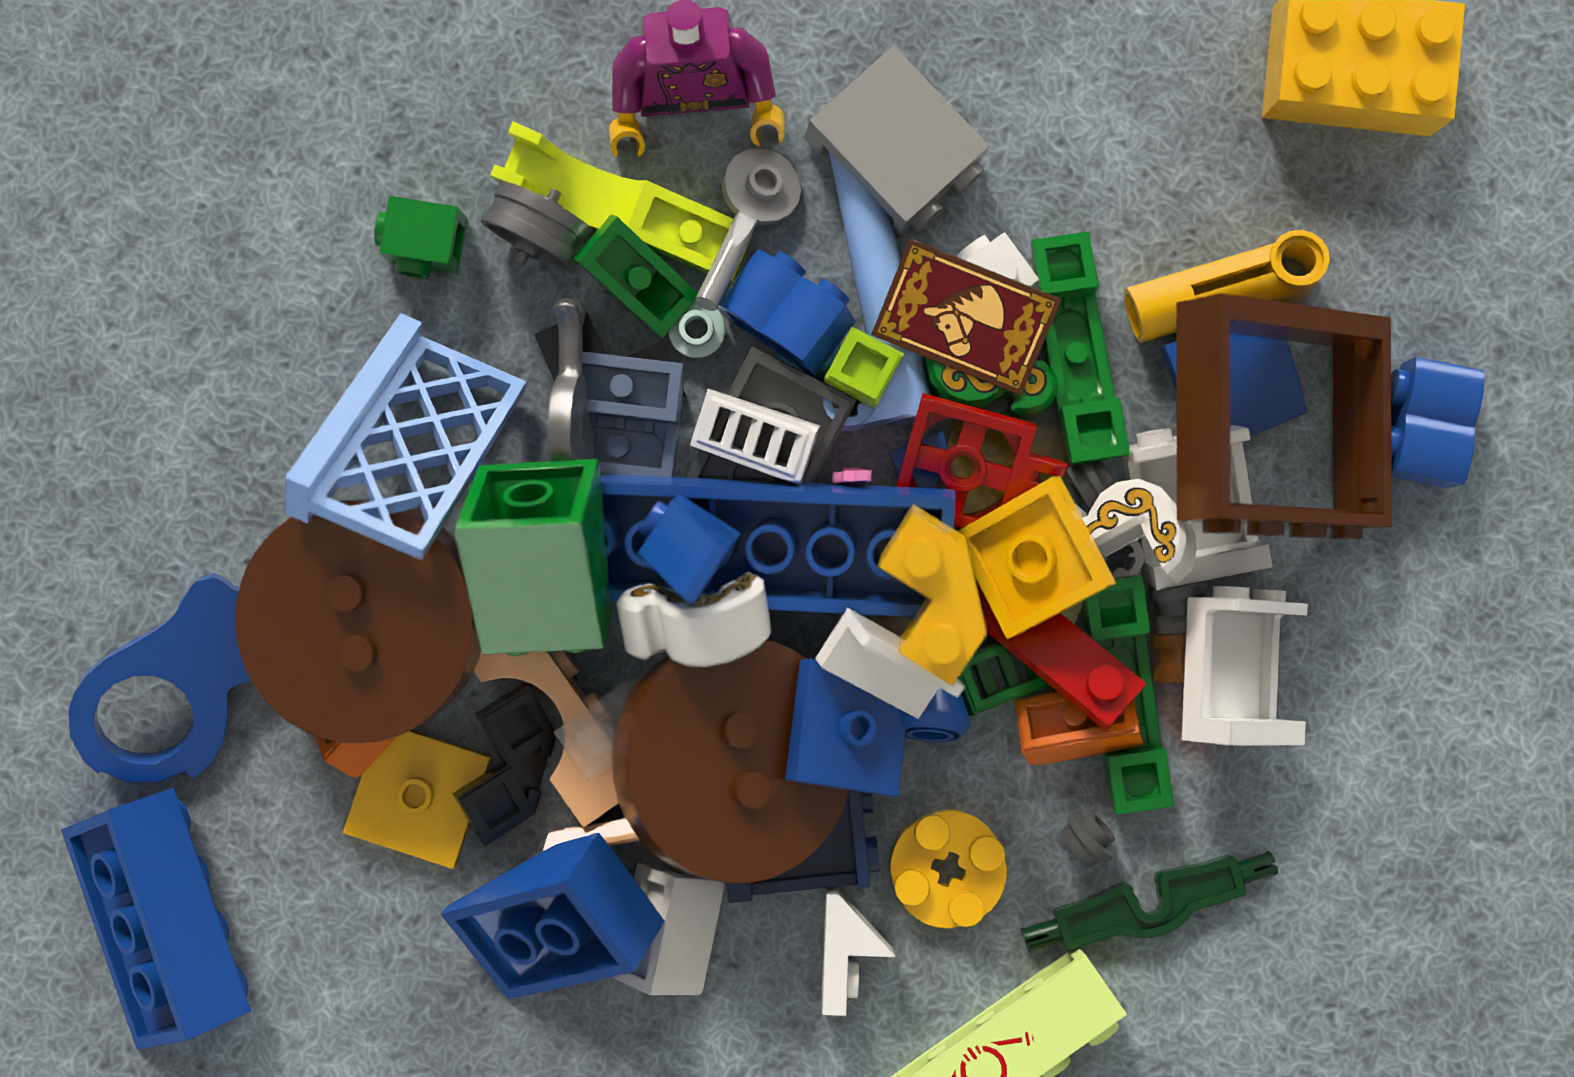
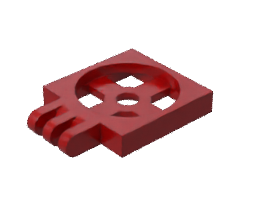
M922 393L896 487L919 488L913 474L914 467L940 474L945 484L944 489H955L954 526L964 528L1046 481L1039 479L1041 473L1065 477L1068 464L1030 452L1037 429L1035 423ZM950 417L964 421L957 445L951 446L948 450L921 443L923 434L937 422ZM987 428L1001 431L1009 442L1014 455L1012 468L985 461L980 449ZM960 456L970 458L975 466L973 473L965 478L956 476L951 469L954 459ZM979 485L1004 491V495L991 506L976 512L962 513L968 491L977 488Z

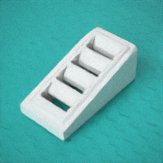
M707 389L690 446L800 485L803 481L820 425ZM723 407L731 410L720 442L710 437L719 409ZM742 414L753 418L743 449L732 446ZM765 422L775 427L766 455L762 456L756 454L755 450ZM786 430L797 434L787 464L777 461Z

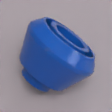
M941 688L937 690L919 719L904 711L901 712L906 727L905 738L924 742L956 741L961 739L971 727V720L962 693L959 697H956Z

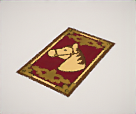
M910 238L871 335L1021 395L1062 299Z

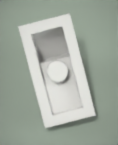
M838 887L825 888L821 1007L822 1015L846 1016L847 998H858L859 962H848V955L895 957L893 947Z

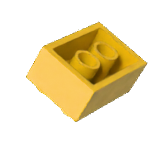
M1278 0L1272 8L1262 118L1431 137L1455 119L1465 4L1435 0Z

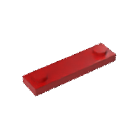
M974 575L986 632L1104 731H1107L1140 694L1147 683L1061 613L1016 637L1007 639Z

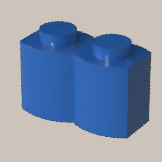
M757 249L724 292L718 307L728 320L748 335L770 347L804 372L815 376L856 322L846 306L850 299L841 289L826 279H822L817 285L804 278L803 276L806 273L804 268L787 254L779 251L773 257Z
M1414 357L1402 363L1400 369L1393 370L1391 373V404H1393L1391 413L1392 477L1444 488L1465 484L1473 457L1475 425L1483 399L1484 370L1420 357Z

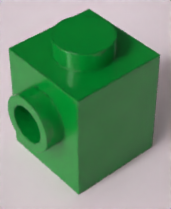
M389 196L386 212L380 211L375 222L374 242L376 246H380L379 253L391 264H396L395 272L398 274L419 279H429L431 270L458 274L468 219L457 206Z

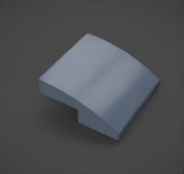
M583 352L582 375L585 378L587 408L593 429L594 459L599 461L600 474L675 477L682 409L684 364Z

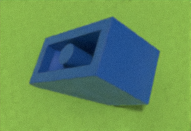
M679 494L671 500L668 506L658 501L639 530L640 533L648 538L638 553L682 598L693 604L707 587L741 533Z

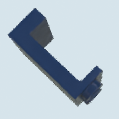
M849 791L844 809L829 836L816 851L794 868L767 880L752 883H726L728 903L752 901L753 895L849 885H858V889L870 888L869 873L880 872L876 836L865 837L863 814L874 813L872 794Z

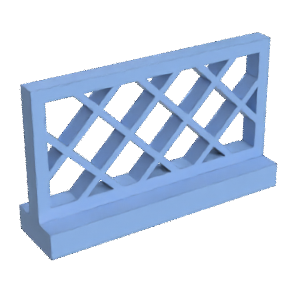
M400 314L287 474L285 479V514L307 524L312 516L316 514L423 560L470 483L471 476L476 473L478 466L481 465L525 393L527 381L422 337V322ZM424 360H428L448 369L451 378L423 383L418 369ZM488 386L505 395L500 402L477 406L470 389ZM458 392L465 409L437 415L430 398ZM418 400L425 417L396 423L391 412L392 407L397 404ZM472 423L478 436L477 441L451 447L444 429ZM432 432L440 450L410 456L403 438ZM392 441L399 459L368 465L363 453L365 447ZM464 460V462L460 466L458 462ZM356 464L357 468L351 469ZM446 464L452 477L451 483L425 490L417 471ZM406 474L413 493L382 499L375 480ZM364 483L371 502L349 507L331 498L338 488ZM437 503L436 507L433 510L431 504ZM419 507L426 522L417 536L393 526L389 514Z

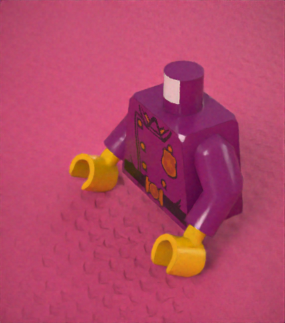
M678 0L669 6L667 12L649 13L644 16L641 36L632 37L613 61L612 110L618 112V118L613 120L608 131L613 155L618 157L617 143L621 138L627 136L636 139L637 157L644 153L645 143L642 126L635 119V113L640 111L641 117L749 108V102L755 103L756 108L751 115L750 138L752 142L760 147L761 136L759 127L769 124L777 129L779 143H781L784 139L785 115L771 101V99L776 97L765 46L743 28H734L728 10L721 7L701 9L696 2L691 0Z

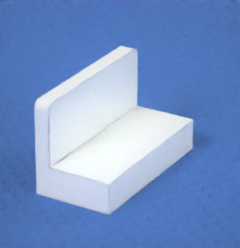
M847 608L815 658L821 668L919 719L939 688L956 697H959L965 688L959 679L951 686L899 653L900 636Z
M637 863L634 880L645 892L648 899L665 921L636 971L614 976L613 978L648 995H700L704 988L725 883L700 876H684L657 865Z

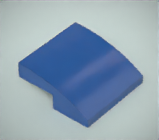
M1230 334V425L1249 428V434L1253 436L1306 414L1307 410L1302 388L1287 341ZM1177 341L1163 346L1159 350L1177 390Z

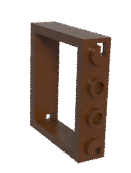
M1222 293L1177 302V521L1202 522V533L1237 534L1240 533V524H1246V535L1281 536L1284 535V526L1289 527V537L1323 538L1326 537V529H1330V539L1361 540L1363 538V529L1392 527L1391 317ZM1230 334L1333 346L1334 509L1230 503Z

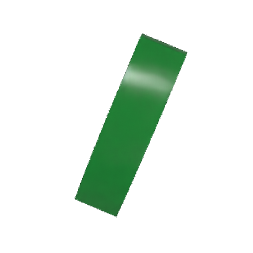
M1089 231L1033 239L1031 241L1032 267L1034 273L1039 278L1035 288L1062 299L1043 344L1046 363L1056 375L1058 382L1057 394L1053 401L1070 465L1128 457L1130 449L1120 398H1115L1096 299L1099 283Z
M1142 574L1114 578L1116 584L1083 601L1085 633L1147 683L1140 694L1134 699L1144 745L1102 754L1113 811L1116 815L1174 806L1167 750L1161 745L1146 639V634L1150 633V625Z

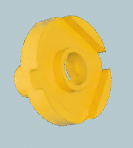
M943 809L925 814L919 819L914 820L901 831L890 855L889 870L896 896L912 916L934 927L951 929L959 926H974L997 904L1006 884L1007 866L1003 846L984 822L960 810ZM949 852L959 855L957 865L964 869V872L960 879L951 878L948 885L938 882L939 873L932 868V863L935 858L945 860Z

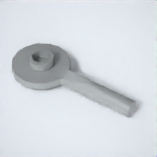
M764 148L748 149L737 154L724 171L721 184L724 200L736 215L695 299L696 303L706 310L715 311L756 225H776L788 219L799 204L802 190L799 175L792 164L779 153Z

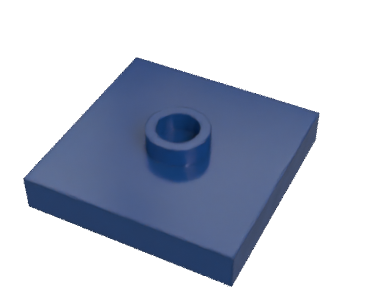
M800 660L785 780L881 796L898 797L906 727L901 716L902 710L821 668L817 660Z

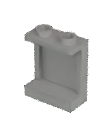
M894 45L809 120L804 138L819 156L827 149L893 218L894 223L892 226L894 233L898 237L911 226L917 232L924 229L942 211L943 207L938 201L952 188L959 195L968 189L984 172L979 163L989 148L984 139Z

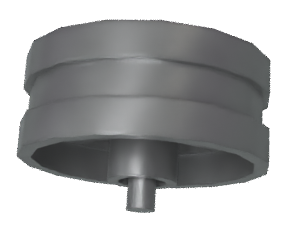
M506 181L500 182L494 194L495 200L492 206L486 209L480 221L483 226L495 235L512 244L511 247L518 251L514 259L516 263L525 266L528 258L534 260L539 258L552 266L568 272H575L578 263L573 259L574 256L594 235V231L590 226L557 203L562 195L559 191L551 188L546 197Z

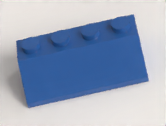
M174 788L106 810L61 829L137 1050L187 1041L251 1012L247 1000L249 991L247 979L243 971L234 963L227 942L229 939L227 922L224 916L215 908L208 888L210 883L208 867L205 861L196 853L189 833L191 820L188 810L177 799Z

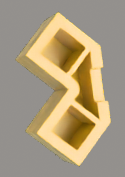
M913 504L881 554L879 567L927 596L900 637L899 653L953 686L987 634L966 537Z

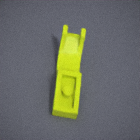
M512 121L508 135L516 139L505 167L503 168L495 164L490 178L499 183L506 181L546 197L551 188L562 194L557 203L595 230H598L611 214L615 215L653 251L706 274L708 273L733 218L647 180L624 178L593 167L565 153L549 142L543 134ZM745 248V250H744V252H743V254H742V256H741V259H740V261H739V263H738V265H737V267H736V269H735V271H734V273H733V276H732V278H731V280H730L729 283H731V282L734 280V278H735V275H736V273H737V270H738V268H739V265H740V263H741V260H742V258H743V256H744V253H745V251H746V248Z

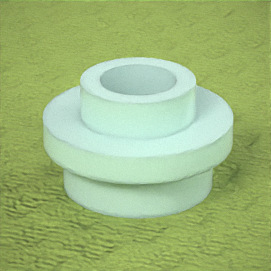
M694 301L668 331L672 345L680 354L692 359H702L713 355L721 347L725 339L726 326L723 316L718 309L715 311L706 310ZM694 319L703 320L708 326L707 333L698 339L691 338L686 333V326Z

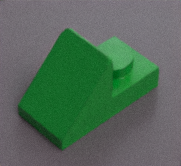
M612 214L573 258L605 288L604 292L661 338L667 334L692 305L698 294L619 217Z

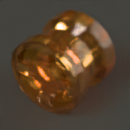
M1186 634L1150 635L1151 647L1157 652L1158 664L1152 670L1153 682H1184Z

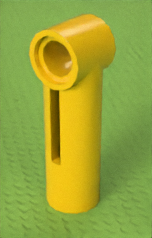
M1304 230L1289 231L1280 236L1273 244L1127 287L1123 293L1124 305L1133 334L1139 343L1176 333L1177 302L1220 293L1297 303L1308 297L1326 273L1330 261L1329 251L1323 240L1314 233ZM1288 258L1297 260L1303 265L1306 275H1291L1284 269L1281 260Z

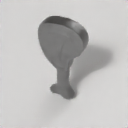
M562 298L553 306L559 330V374L554 382L549 404L550 461L594 459L593 429L587 408L585 378L582 375V329L586 308L578 299Z

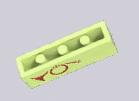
M1078 947L1069 950L891 1077H1054L1070 1064L1071 1058L1069 1056L1087 1043L1090 1046H1095L1110 1038L1119 1028L1117 1022L1127 1014L1088 957Z

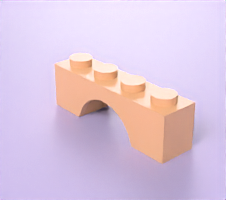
M565 650L529 652L518 656L505 653L482 654L481 652L474 670L481 682L499 678L526 681L545 692L559 710L564 724L565 743L560 762L549 780L582 827H586L618 804L612 773L614 735L606 725L613 720V717L604 702L594 691L586 696L576 683L573 676L578 674L580 670L571 655Z

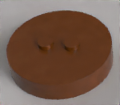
M355 499L338 502L351 507L371 501L370 499ZM415 509L389 514L393 526L417 536L426 523L422 512ZM316 514L312 516L308 524L291 517L278 526L262 542L247 565L240 583L235 610V628L241 659L251 681L264 700L279 715L299 729L320 738L343 743H370L390 739L410 731L435 717L456 699L472 676L480 657L481 648L458 544L443 527L423 560H420Z
M765 640L760 647L751 653L731 662L706 667L687 666L672 660L668 655L654 665L635 686L623 707L614 735L612 749L613 781L618 802L631 829L640 841L661 860L677 869L706 879L736 884L767 880L794 868L816 851L829 836L844 809L850 790L785 780L800 660L806 659L805 657L788 647Z

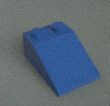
M599 832L551 846L447 905L440 914L507 999L635 972L665 921Z

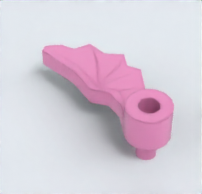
M841 468V472H833L832 484L865 485L871 482L872 471L862 468Z

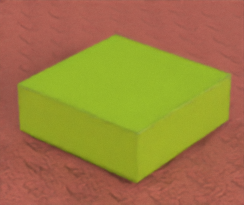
M851 327L823 382L876 409L904 353Z

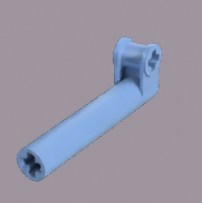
M829 152L865 334L904 353L876 409L864 403L859 404L856 408L855 416L846 419L841 431L852 432L881 425L895 426L908 423L907 418H909V422H914L922 393L931 395L923 356L871 335L901 261L891 216ZM823 397V407L827 416L833 421L839 408L834 409L832 401Z

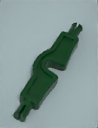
M1270 851L1238 862L1234 856L1226 854L1196 864L1159 870L1154 875L1159 903L1156 909L1151 912L1142 911L1131 885L1126 882L1117 883L1082 900L1056 907L1053 910L1055 919L1020 928L1025 939L1026 949L1028 952H1031V950L1062 941L1067 949L1072 950L1120 934L1133 938L1162 936L1180 927L1194 911L1244 896L1247 892L1246 883L1278 875V867L1271 864L1276 861Z

